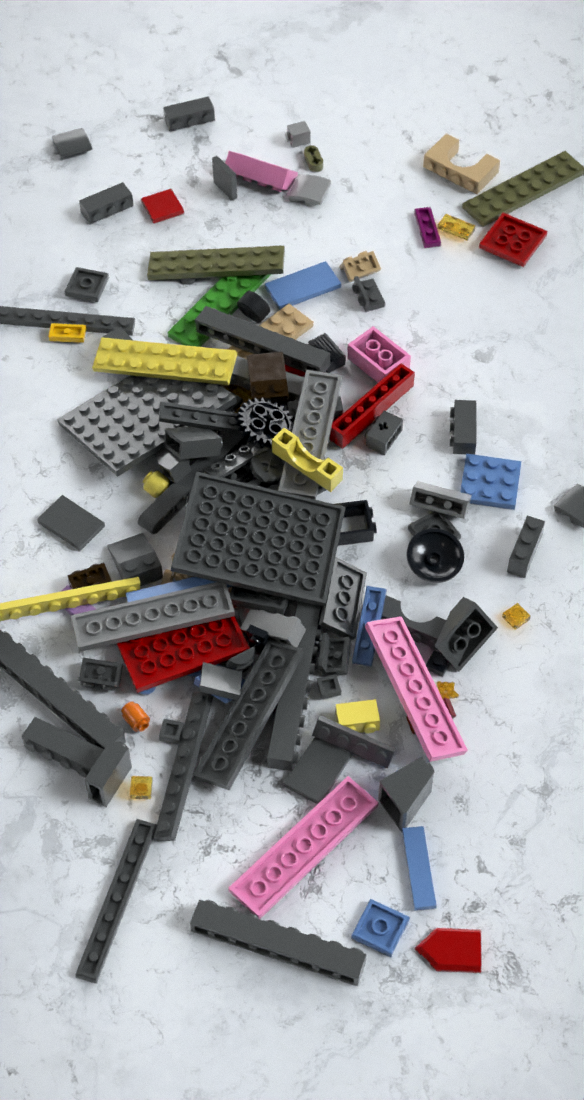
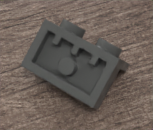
M355 276L352 289L354 294L358 295V302L360 306H363L365 312L385 307V301L374 279L360 281L359 277Z

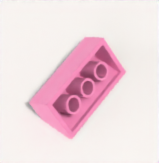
M232 151L228 152L225 162L236 173V178L240 175L243 176L242 180L248 182L255 180L258 181L257 185L267 187L268 184L273 186V190L279 192L282 189L288 190L298 172Z

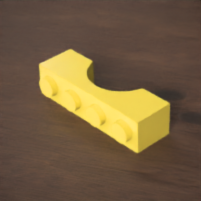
M283 428L272 439V452L329 492H332L343 480L342 466L330 458L321 460L311 455L303 447L299 437L286 428Z

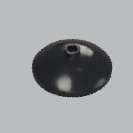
M430 528L414 535L408 544L406 557L409 567L419 578L428 582L441 583L451 580L460 572L464 563V550L460 541L450 532L438 528ZM430 559H435L436 563L431 562Z

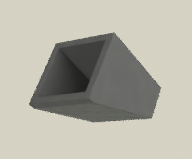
M423 757L379 782L378 800L401 832L402 828L408 827L432 791L434 769L429 762L426 763Z

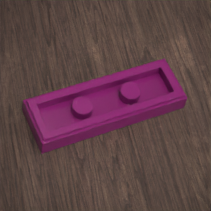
M431 207L414 209L424 248L440 247L441 240Z

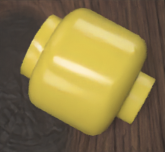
M150 471L142 481L144 483L143 489L152 497L158 498L169 487L170 480L160 471Z

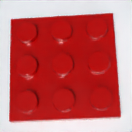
M503 212L481 240L479 248L524 267L547 237L548 231Z

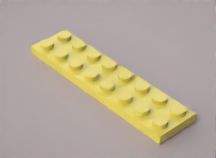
M101 337L92 369L94 372L229 385L237 352L236 350Z

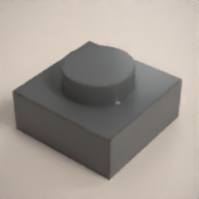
M336 674L317 678L321 699L341 695V688Z
M164 719L159 734V741L179 744L184 722Z

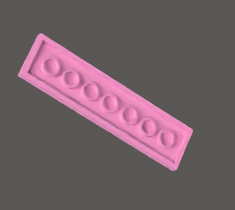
M402 616L367 622L365 625L366 631L429 762L465 755L468 750Z
M347 776L228 888L229 892L252 914L261 919L378 807L379 802Z

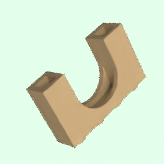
M446 133L424 154L423 167L478 194L499 173L500 160L486 154L473 166H456L450 160L458 153L460 140Z

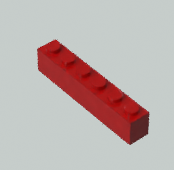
M402 363L399 364L332 423L329 440L342 449L373 423L377 416H380L383 411L390 408L414 386L415 372Z

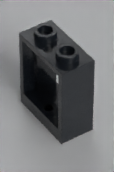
M360 500L337 503L336 505L345 507L344 517L363 515L366 529L340 532L338 546L373 541L374 533H377L376 523L372 522L373 509L369 507L368 501Z

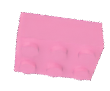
M373 326L348 344L347 359L379 383L401 363L410 369L411 355Z

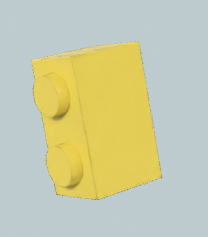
M376 699L336 704L335 715L337 723L360 733H373L380 729V717Z

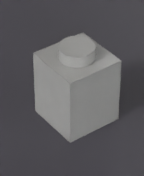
M301 121L287 125L285 138L287 142H290L292 148L311 143V131L307 123Z

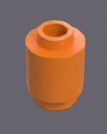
M131 701L123 706L121 709L122 717L135 732H141L148 728L150 717L139 704Z

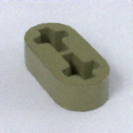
M313 145L306 146L304 158L309 169L312 172L321 171L323 169V158L318 148Z

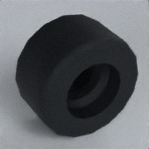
M247 291L237 302L239 310L258 324L270 313V307L267 302L253 291Z

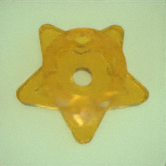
M437 682L438 691L442 699L459 697V694L454 691V682Z

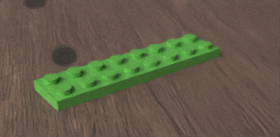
M271 274L222 277L168 331V337L182 345L201 347L210 338L196 332L195 319L204 307L207 306L232 315L238 309L237 302L249 290L255 292Z

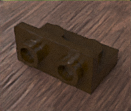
M104 562L93 564L87 569L77 570L67 575L69 586L72 589L112 582Z

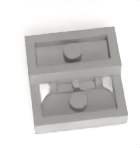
M298 175L288 198L290 202L305 201L307 206L321 205L332 182L320 176Z

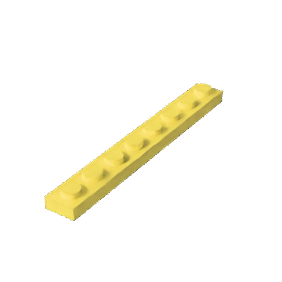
M139 577L0 603V621L18 619L29 615L35 616L40 613L55 612L60 609L76 608L80 605L95 604L101 601H112L117 598L126 597L127 592L140 590Z

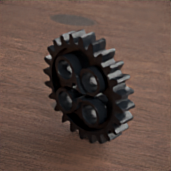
M254 398L253 402L249 399L247 403H243L242 407H240L236 417L238 420L236 425L240 426L238 431H244L242 437H249L248 442L253 440L254 446L260 444L261 449L267 446L270 450L272 439L283 428L292 433L294 425L292 421L293 416H287L289 411H283L284 406L278 407V402L272 404L270 399L265 402L263 398L260 401Z

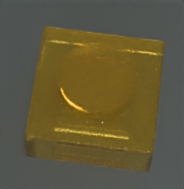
M516 603L503 612L502 617L516 630L528 622L531 615Z
M131 776L130 799H151L152 776Z

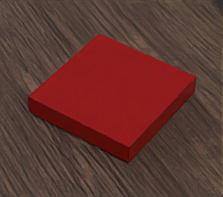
M171 188L141 198V203L153 223L184 214V209Z

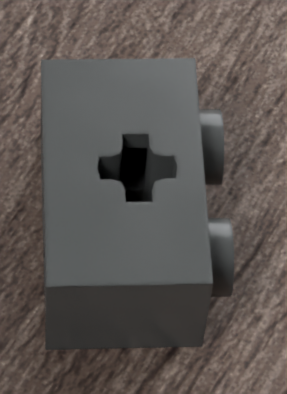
M383 411L380 416L375 418L372 428H368L365 433L366 447L385 455L402 432L403 419Z

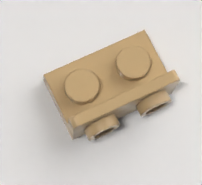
M363 251L354 258L352 256L347 257L340 265V269H344L349 282L354 281L355 276H358L360 279L381 270L374 251Z

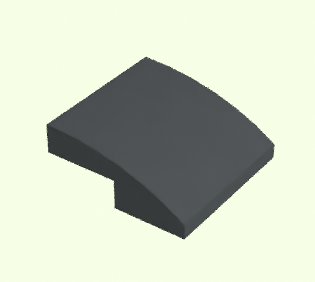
M83 128L52 136L61 158L93 150Z
M576 484L554 505V509L556 512L569 516L571 523L584 527V486Z

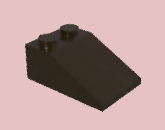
M283 352L247 355L252 402L254 398H257L258 401L263 398L265 402L270 399L272 404L275 402L287 404L289 393Z

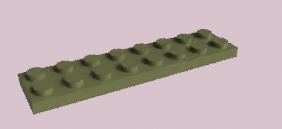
M565 150L463 203L462 208L484 227L496 221L503 212L509 214L584 175V167Z
M285 246L150 252L147 277L148 280L283 274Z

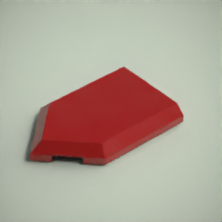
M436 928L414 948L436 971L481 973V930Z

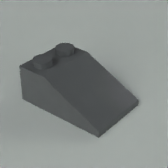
M143 533L107 545L122 580L139 577L140 586L163 579L162 565L155 550Z
M463 597L450 611L437 639L435 648L459 672L498 627L477 603Z

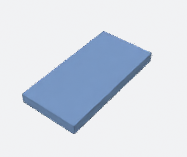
M325 261L265 283V288L279 310H281L287 304L293 306L341 288V282Z

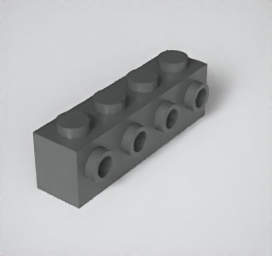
M254 441L220 461L213 463L204 470V473L240 482L252 475L250 461L254 453L261 449L260 444L254 446Z

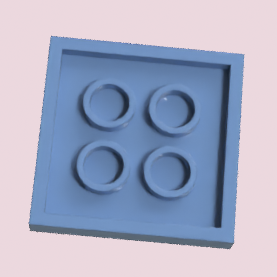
M466 453L460 492L472 495L470 504L515 510L522 461Z

